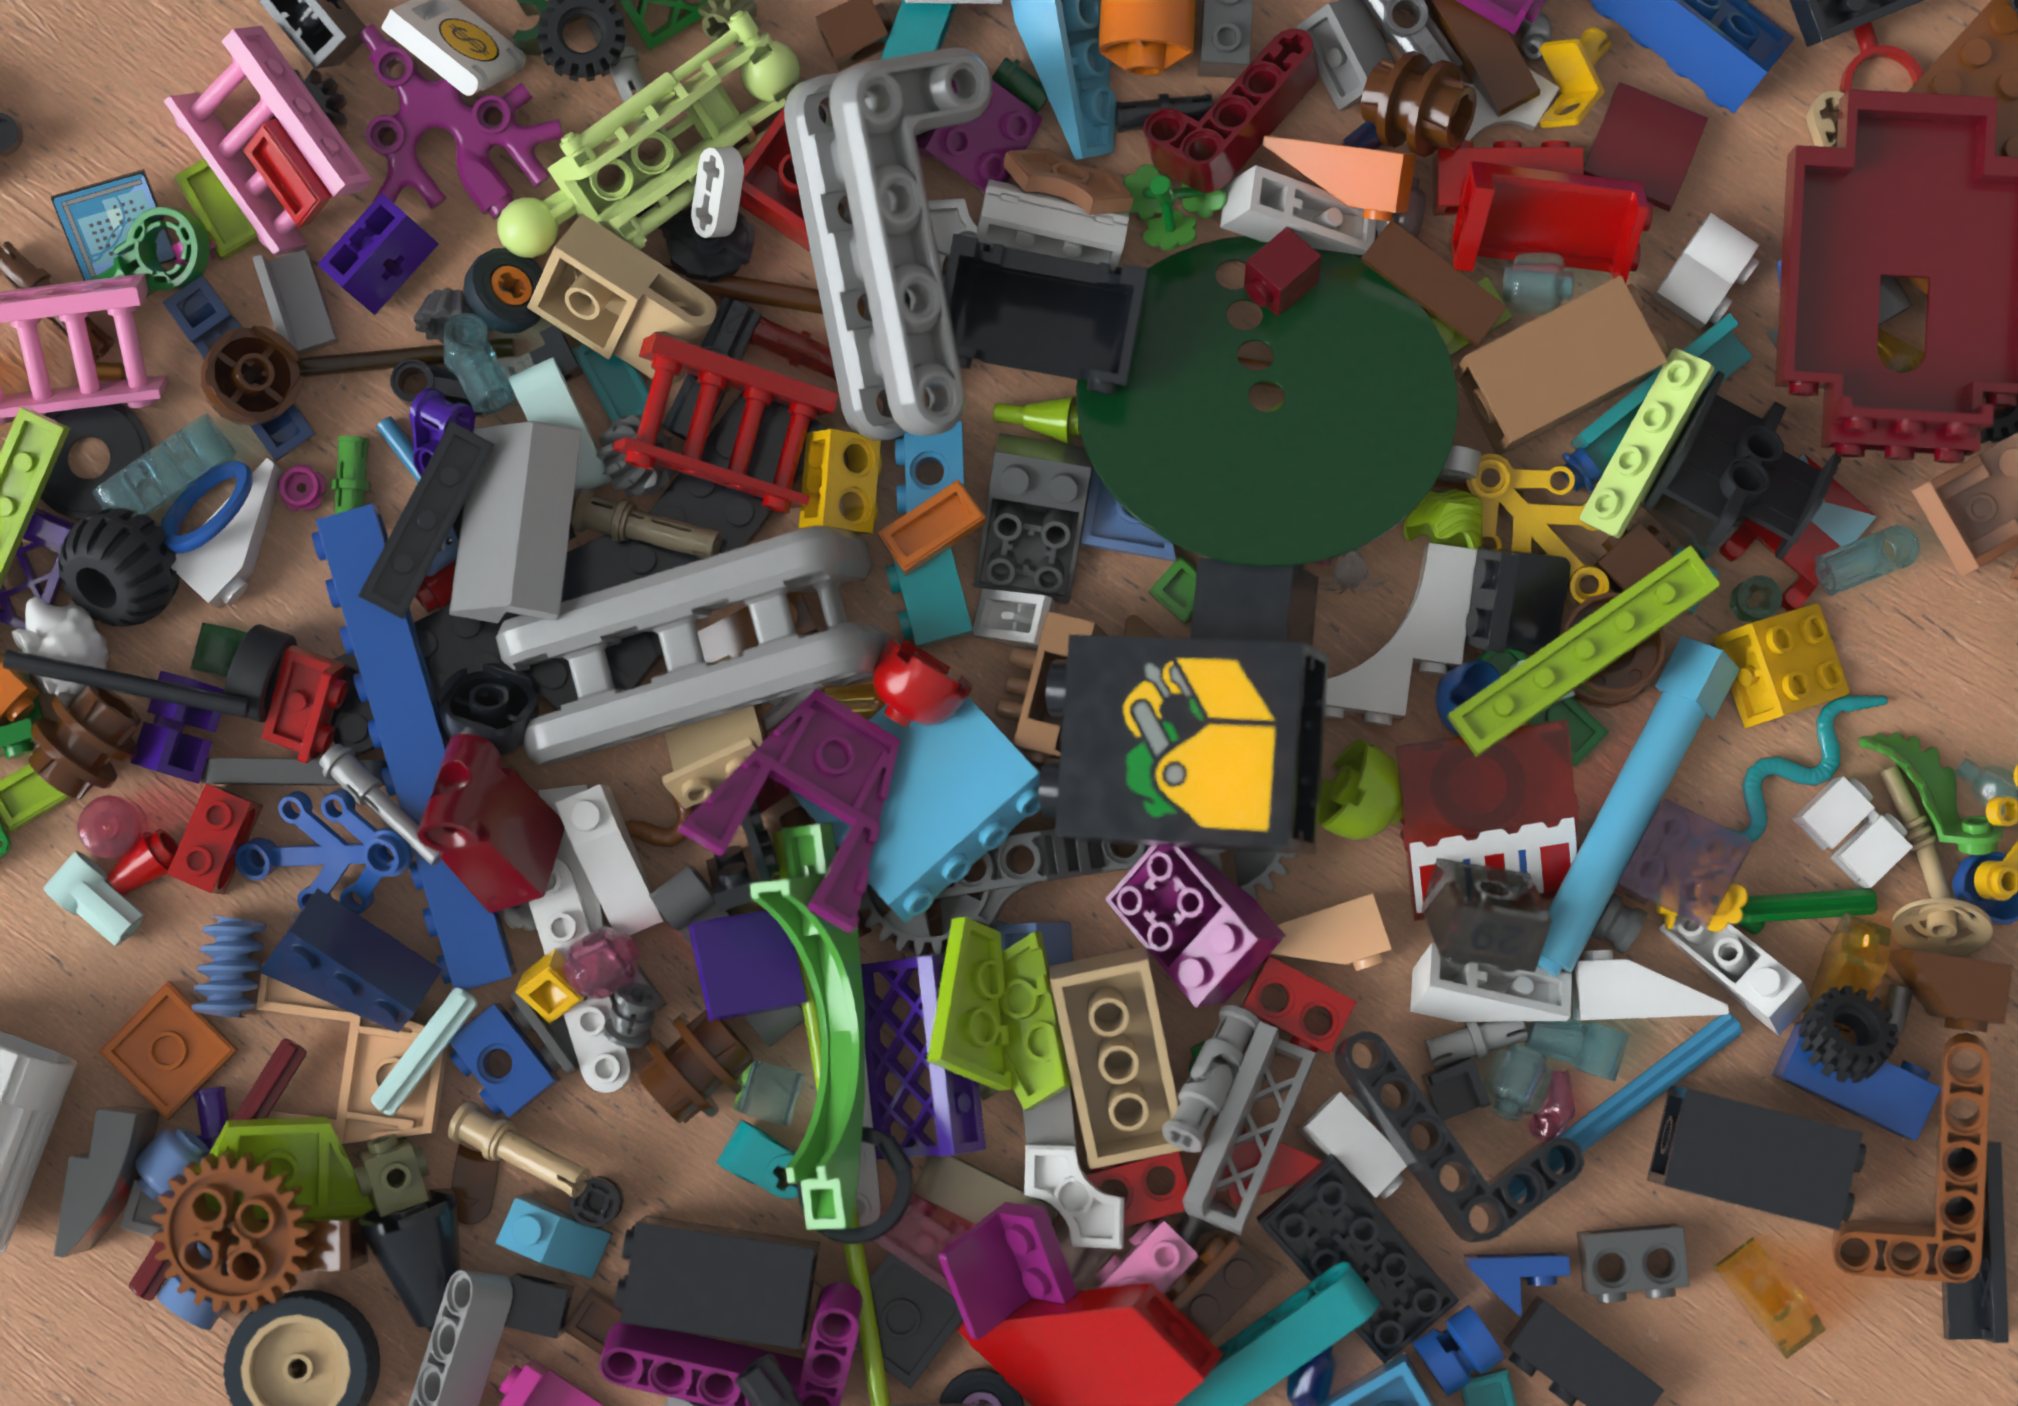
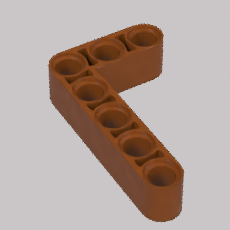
M1970 1033L1956 1034L1945 1043L1942 1052L1934 1225L1849 1220L1842 1223L1840 1231L1835 1230L1833 1233L1832 1252L1836 1265L1845 1273L1857 1276L1952 1283L1966 1282L1974 1278L1978 1273L1982 1256L1991 1062L1986 1045L1976 1035ZM1962 1049L1975 1050L1981 1056L1980 1062L1971 1070L1959 1069L1952 1063L1953 1057L1958 1051ZM1960 1098H1968L1978 1104V1109L1970 1118L1960 1119L1951 1114V1105ZM1965 1147L1971 1149L1976 1156L1970 1165L1956 1167L1947 1160L1952 1150ZM1957 1196L1966 1197L1973 1203L1969 1213L1962 1216L1950 1214L1945 1209V1206L1950 1199ZM1850 1238H1859L1864 1240L1869 1248L1865 1254L1852 1257L1845 1254L1841 1246ZM1908 1241L1914 1243L1920 1249L1917 1256L1906 1261L1896 1258L1892 1254V1249L1898 1243ZM1954 1245L1964 1246L1971 1252L1970 1257L1961 1264L1947 1262L1943 1258V1254L1947 1248Z

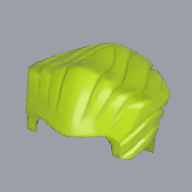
M1448 489L1441 492L1430 491L1417 508L1403 521L1406 541H1413L1418 536L1424 535L1427 536L1430 543L1470 548L1478 551L1479 546L1482 547L1483 504L1481 499L1466 491Z

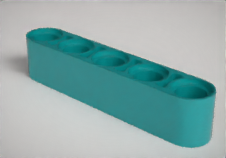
M1341 1262L1333 1266L1217 1349L1223 1354L1205 1380L1175 1406H1245L1365 1322L1378 1308L1379 1299L1348 1262Z

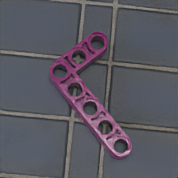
M833 1282L822 1289L818 1298L804 1359L675 1330L617 1322L610 1327L599 1361V1370L606 1380L623 1387L709 1406H753L735 1383V1378L756 1359L771 1353L792 1381L795 1393L805 1406H840L859 1332L863 1297L854 1285L847 1282ZM833 1312L842 1313L844 1316L835 1315ZM823 1354H831L833 1355V1357L825 1356ZM717 1373H723L728 1376L719 1375Z

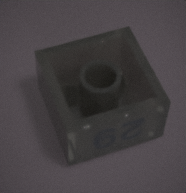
M1437 858L1421 910L1440 957L1459 965H1467L1470 962L1491 965L1503 972L1511 973L1517 970L1535 972L1552 919L1530 873Z

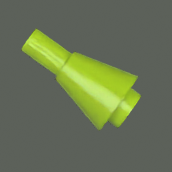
M1075 396L1027 403L1026 406L995 403L993 412L994 422L1021 424L1025 428L1067 444H1071L1074 435H1081Z

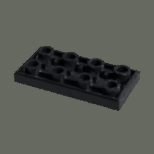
M1332 1154L1327 1156L1256 1217L1263 1229L1311 1282L1341 1262H1348L1380 1301L1378 1308L1371 1317L1355 1328L1354 1331L1384 1364L1459 1301L1456 1294Z

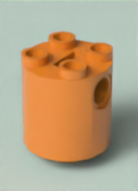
M1101 0L1099 54L1129 74L1138 76L1162 75L1164 71L1176 63L1187 61L1194 55L1196 0Z

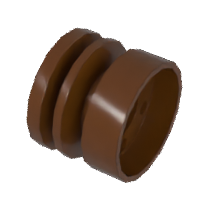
M1608 592L1592 596L1574 609L1559 636L1621 593ZM1663 628L1574 689L1575 695L1573 697L1588 706L1612 708L1628 704L1643 693L1664 660L1666 637Z

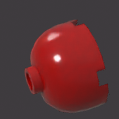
M892 635L879 654L873 671L875 692L888 705L883 713L894 722L906 728H909L913 721L931 726L941 724L950 719L964 704L974 686L962 675L958 682L948 677L947 674L950 666L905 640L900 645L896 637Z

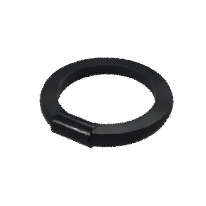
M862 1126L861 1142L872 1144L879 1148L896 1175V1192L888 1210L878 1220L867 1226L816 1229L823 1236L845 1244L867 1243L887 1234L905 1215L913 1193L912 1169L914 1166L895 1136H888L877 1129ZM800 1181L797 1183L798 1199L805 1215Z

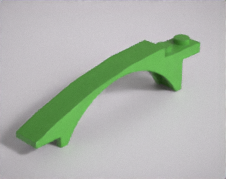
M830 822L783 828L782 836L788 878L750 884L751 898L778 921L795 946L811 983L819 1020L821 1066L816 1103L805 1137L786 1167L788 1183L801 1181L807 1229H833L852 1226L859 1177L865 1100V1006L858 924L849 934L807 909L836 854L833 825Z

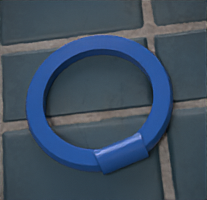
M239 461L226 462L210 469L191 483L178 496L161 520V527L167 536L163 542L164 547L173 553L184 554L203 546L220 533L239 512L251 491L253 474L250 467ZM236 477L235 489L223 508L200 528L188 534L180 535L181 524L192 506L218 483Z

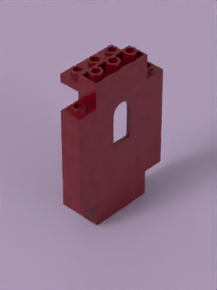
M1849 89L1839 99L1837 147L1796 145L1788 153L1775 387H1789L1788 394L1793 396H1818L1819 389H1824L1821 448H1835V454L1847 458L1865 457V450L1884 451V459L1914 460L1915 453L1934 454V462L1963 463L1964 456L1980 451L1981 430L1993 425L1994 407L2011 408L2017 406L2018 157L1995 156L1998 97ZM1881 276L1928 279L1924 356L1920 365L1910 372H1894L1885 367L1878 356ZM1984 398L1986 399V404L1982 405V399Z

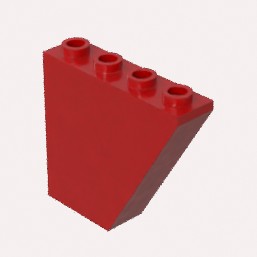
M1152 1282L1077 1290L1078 1293L1065 1304L1031 1298L980 1340L969 1336L964 1322L957 1329L971 1347L979 1352L1031 1406H1175L1205 1380L1223 1355Z

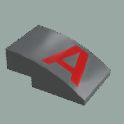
M124 1105L96 1109L90 1152L69 1156L54 1256L67 1257L90 1250L109 1230L128 1202L134 1180L139 1181L141 1177L135 1167L136 1158L155 1137L160 1114L157 1110Z

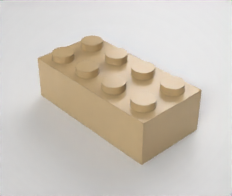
M1143 946L1049 966L1053 996L1090 1169L1184 1150L1172 1145L1162 1135V1128L1165 1122L1173 1119L1179 1106L1146 948Z

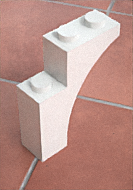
M1428 543L1425 546L1418 585L1404 620L1395 634L1374 656L1344 674L1327 679L1325 718L1344 719V713L1350 712L1364 714L1363 723L1392 726L1393 719L1400 720L1406 715L1413 663L1420 664L1419 672L1440 676H1444L1449 671V668L1452 669L1462 664L1466 637V618L1470 608L1473 574L1477 556L1476 549Z

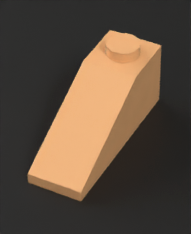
M1372 893L1278 924L1277 926L1286 937L1269 955L1337 965H1346L1353 962L1355 971L1382 963L1381 953L1392 948Z

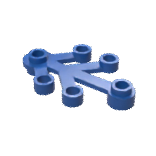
M337 789L325 796L321 802V811L329 821L340 822L361 843H348L312 812V801L307 794L301 791H294L280 800L278 804L279 814L285 822L295 824L318 844L277 846L269 839L256 837L239 847L235 855V863L239 872L244 877L254 881L265 878L275 871L277 867L325 865L313 883L299 893L297 901L301 910L310 899V893L313 894L317 888L332 897V890L350 864H366L357 882L345 888L340 895L341 904L359 915L372 906L374 902L373 891L384 876H397L408 869L412 861V849L410 844L394 829L383 828L378 830L356 812L355 800L346 790ZM334 800H337L342 805L343 812L336 809ZM291 801L297 804L300 814L292 809ZM386 846L392 851L394 856L388 853ZM353 892L360 896L362 904L355 901Z

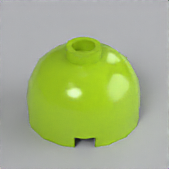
M1361 739L1355 740L1334 761L1333 765L1341 768L1334 781L1331 782L1325 778L1320 787L1318 823L1321 824L1320 827L1333 834L1352 840H1367L1383 832L1389 824H1397L1406 809V800L1403 798L1405 784L1402 771L1391 755L1373 744H1369Z

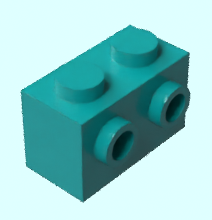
M951 547L907 576H905L895 560L894 564L885 566L892 594L902 592L906 605V611L898 612L905 641L915 639L916 646L923 649L974 635Z

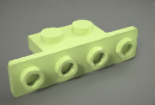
M1679 349L1671 351L1667 358L1668 362L1663 365L1580 514L1582 522L1618 539L1623 535L1640 502H1643L1664 462L1670 455L1674 444L1680 437L1684 426L1689 421L1692 409L1714 372V366L1709 362Z

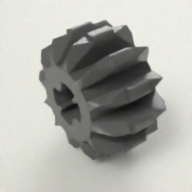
M632 414L628 417L623 416L613 421V425L607 427L604 434L598 437L602 449L596 455L604 462L606 467L602 474L612 477L614 490L624 489L629 498L645 496L647 494L653 495L663 490L664 486L669 484L671 478L678 473L676 470L657 464L654 465L653 470L630 465L625 462L626 454L612 450L616 440L626 437L636 440L642 415ZM661 421L655 446L675 452L670 445L673 437H666L663 433Z

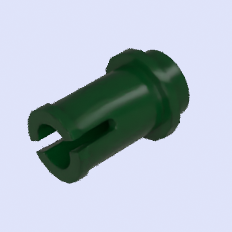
M1006 57L993 74L992 80L1030 107L1033 113L1037 115L1048 100L1041 81L1019 66L1020 60L1016 59L1013 62Z

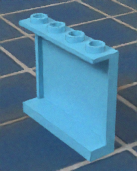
M967 697L964 704L953 717L937 725L927 726L913 721L909 728L901 726L883 713L888 705H885L869 719L875 725L900 739L887 799L884 800L879 823L881 825L877 842L873 845L868 870H870L868 882L905 924L914 916L925 912L931 906L933 899L951 883L961 880L969 872L971 865L988 850L1000 846L1007 838L1008 833L1022 820L1036 814L1041 809L1039 803L1040 773L969 697ZM790 789L789 791L818 824L832 822L834 841L839 848L851 825Z

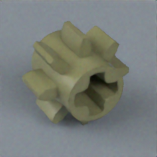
M708 0L698 10V13L704 17L702 21L703 32L710 41L715 42L731 30L727 23L730 21V17L738 11H748L759 28L761 23L755 19L757 15L756 3L753 0ZM738 41L733 43L736 48L744 45L743 42L739 43Z

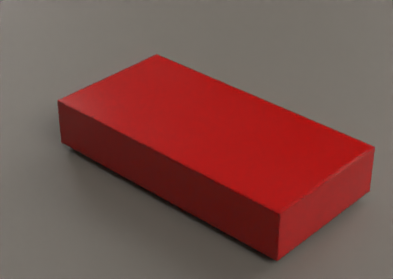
M278 119L264 122L243 151L296 225L300 228L311 224L332 198V195Z

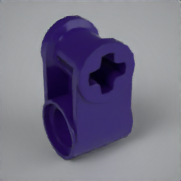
M431 387L421 391L413 400L410 408L409 417L412 423L414 446L413 462L418 475L422 476L450 421L471 432L475 429L476 416L474 410L469 405L464 403L454 404L446 400L445 395L440 390Z

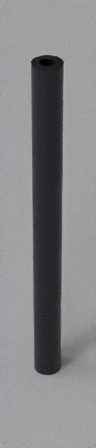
M9 649L5 652L3 658V668L243 718H247L250 710L251 700L249 698Z

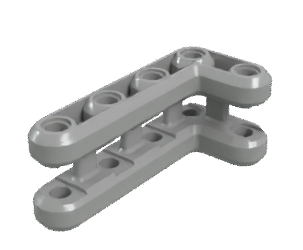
M947 48L868 61L854 65L839 73L817 76L798 83L789 93L784 106L785 125L842 411L848 426L855 433L870 440H892L903 435L905 432L915 436L940 435L951 430L957 424L965 407V389L916 143V135L931 129L969 122L980 117L987 109L992 96V78L987 65L982 59L966 48ZM951 79L957 85V95L953 92ZM819 105H821L825 110V123L820 119L818 110ZM886 192L892 200L891 210H889L885 203ZM839 201L845 209L844 221L838 213ZM905 291L909 293L911 298L910 309L907 308L904 301ZM858 299H860L864 305L863 318L859 315V312L857 310ZM925 389L930 395L929 408L924 402ZM878 394L883 401L882 413L878 411L876 406Z
M826 526L810 527L562 602L560 614L555 621L527 615H519L504 621L496 635L502 662L515 671L530 670V665L555 658L567 659L578 696L577 701L561 705L560 711L531 719L524 734L523 745L526 756L538 765L559 763L822 686L847 687L872 681L873 671L879 654L891 635L877 625L848 622L839 591V586L852 581L864 582L867 579L872 568L867 543L850 531ZM801 591L818 594L827 625L826 631L814 635L796 634L786 597L787 593ZM734 604L748 605L759 645L743 651V656L720 663L706 662L695 625L696 620L711 616V611ZM645 631L657 632L668 670L667 674L651 678L650 684L630 690L616 689L605 649L620 644L622 638Z

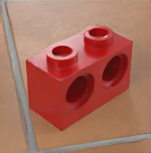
M206 784L167 871V875L209 893L225 895L237 867L235 863L236 852L239 847L248 842L264 805L221 787Z
M1267 956L1245 995L1240 1008L1250 1011L1260 1022L1277 1027L1292 1035L1289 1043L1316 1054L1318 1050L1330 1054L1356 1001L1283 962ZM1271 983L1281 985L1287 994L1285 1006L1277 1012L1266 1010L1260 1000L1263 988ZM1315 1006L1324 1008L1330 1016L1328 1029L1319 1035L1311 1034L1304 1025L1306 1012Z
M1179 1151L1091 1169L1092 1171L1084 1173L1097 1188H1100L1102 1183L1108 1179H1118L1126 1185L1124 1227L1185 1211L1183 1198L1188 1189V1184ZM1156 1166H1166L1174 1174L1172 1187L1164 1193L1153 1192L1146 1184L1148 1172Z

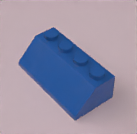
M1589 0L1597 13L1605 18L1616 21L1629 32L1631 38L1638 45L1653 50L1667 61L1668 67L1675 74L1690 79L1705 91V95L1712 103L1719 107L1727 108L1733 114L1795 39V37L1747 0Z

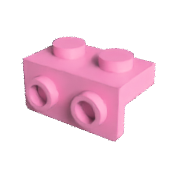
M1163 1217L1155 1224L1148 1220L1143 1222L1129 1237L1128 1240L1134 1246L1121 1259L1113 1254L1097 1270L1094 1276L1099 1282L1094 1286V1289L1152 1282L1164 1293L1197 1259L1198 1255Z

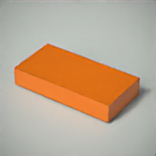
M958 479L877 534L905 576H907L986 524L987 520Z

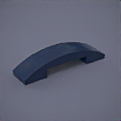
M201 275L162 302L204 359L209 348L230 329L243 328L204 275ZM296 402L277 419L257 426L250 425L276 462L316 435Z

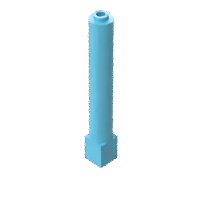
M1681 636L1655 685L1661 692V695L1527 949L1535 956L1531 962L1533 965L1545 968L1548 973L1556 977L1559 976L1561 970L1569 973L1572 972L1704 718L1707 717L1714 720L1740 670L1723 650Z

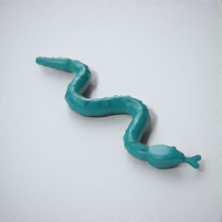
M1846 695L1824 705L1816 720L1817 737L1822 752V759L1819 764L1814 767H1806L1780 756L1760 758L1747 769L1742 784L1744 800L1750 817L1749 826L1743 831L1734 829L1718 830L1700 840L1693 835H1688L1687 839L1693 843L1688 848V851L1694 852L1701 845L1707 847L1719 843L1724 844V847L1734 846L1737 849L1740 846H1746L1757 841L1766 830L1768 820L1761 788L1763 780L1767 776L1776 775L1796 784L1817 786L1830 780L1840 766V744L1834 729L1836 716L1844 711L1853 712L1855 710L1859 711L1878 707L1879 705H1886L1888 698L1884 695Z

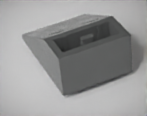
M1004 433L999 434L994 453L985 512L987 523L983 525L974 587L1045 595L1056 601L1070 602L1092 470V462L1085 447Z

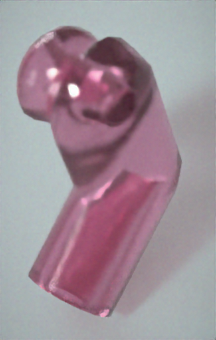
M1569 1070L1552 1071L1544 1074L1548 1099L1529 1121V1130L1537 1139L1550 1140L1557 1137L1575 1115Z

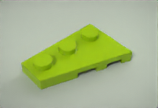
M968 917L954 918L951 921L927 1061L997 1091L1011 1090V1071H1004L1002 1045L1009 1044L1008 1026L1000 1024L999 998L1005 992L1001 932Z

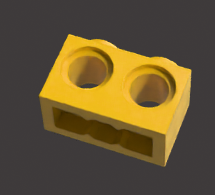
M835 429L806 433L801 493L809 495L810 499L807 506L800 507L798 529L826 526L850 531L856 535L873 534L874 523L878 516L876 492L878 475L882 468L881 440H870L858 433ZM844 452L848 456V467L844 464ZM840 500H842L844 504L843 516L839 509Z

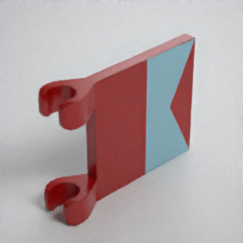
M1803 453L1798 458L1820 471L1822 470L1806 454ZM1833 479L1828 487L1829 490L1823 498L1824 501L1800 535L1797 543H1794L1781 560L1799 575L1778 599L1779 605L1787 612L1795 610L1805 603L1819 583L1877 517L1835 479ZM1746 518L1719 548V552L1728 561L1733 562L1742 556L1753 541L1757 539L1775 555L1782 537Z

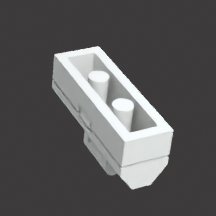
M988 179L976 238H978V242L991 245L990 248H993L995 243L1004 245L1005 248L1088 263H1108L1111 266V270L1115 271L1124 248L1129 212L1089 215L1081 207L1064 198L1041 192H1025L1018 185Z

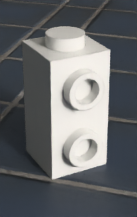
M1341 1092L1330 1096L1297 1131L1324 1159L1332 1154L1371 1199L1376 1198L1378 1195L1383 1199L1388 1198L1404 1182L1405 1178L1400 1173L1407 1165L1384 1133H1380L1368 1121L1367 1118L1370 1114L1356 1097L1351 1094L1345 1097Z

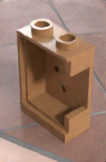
M1047 611L1038 650L1034 651L1015 646L1011 649L1009 655V663L1011 665L1032 670L1030 678L1010 674L1005 682L1004 689L1006 693L1025 697L1024 703L1001 698L998 700L995 710L997 717L1019 722L1013 745L1025 753L1024 757L1029 762H1032V765L1041 768L1048 758L1060 759L1063 719H1053L1048 712L1046 703V681L1050 665L1055 659L1067 660L1069 635L1108 636L1095 622Z

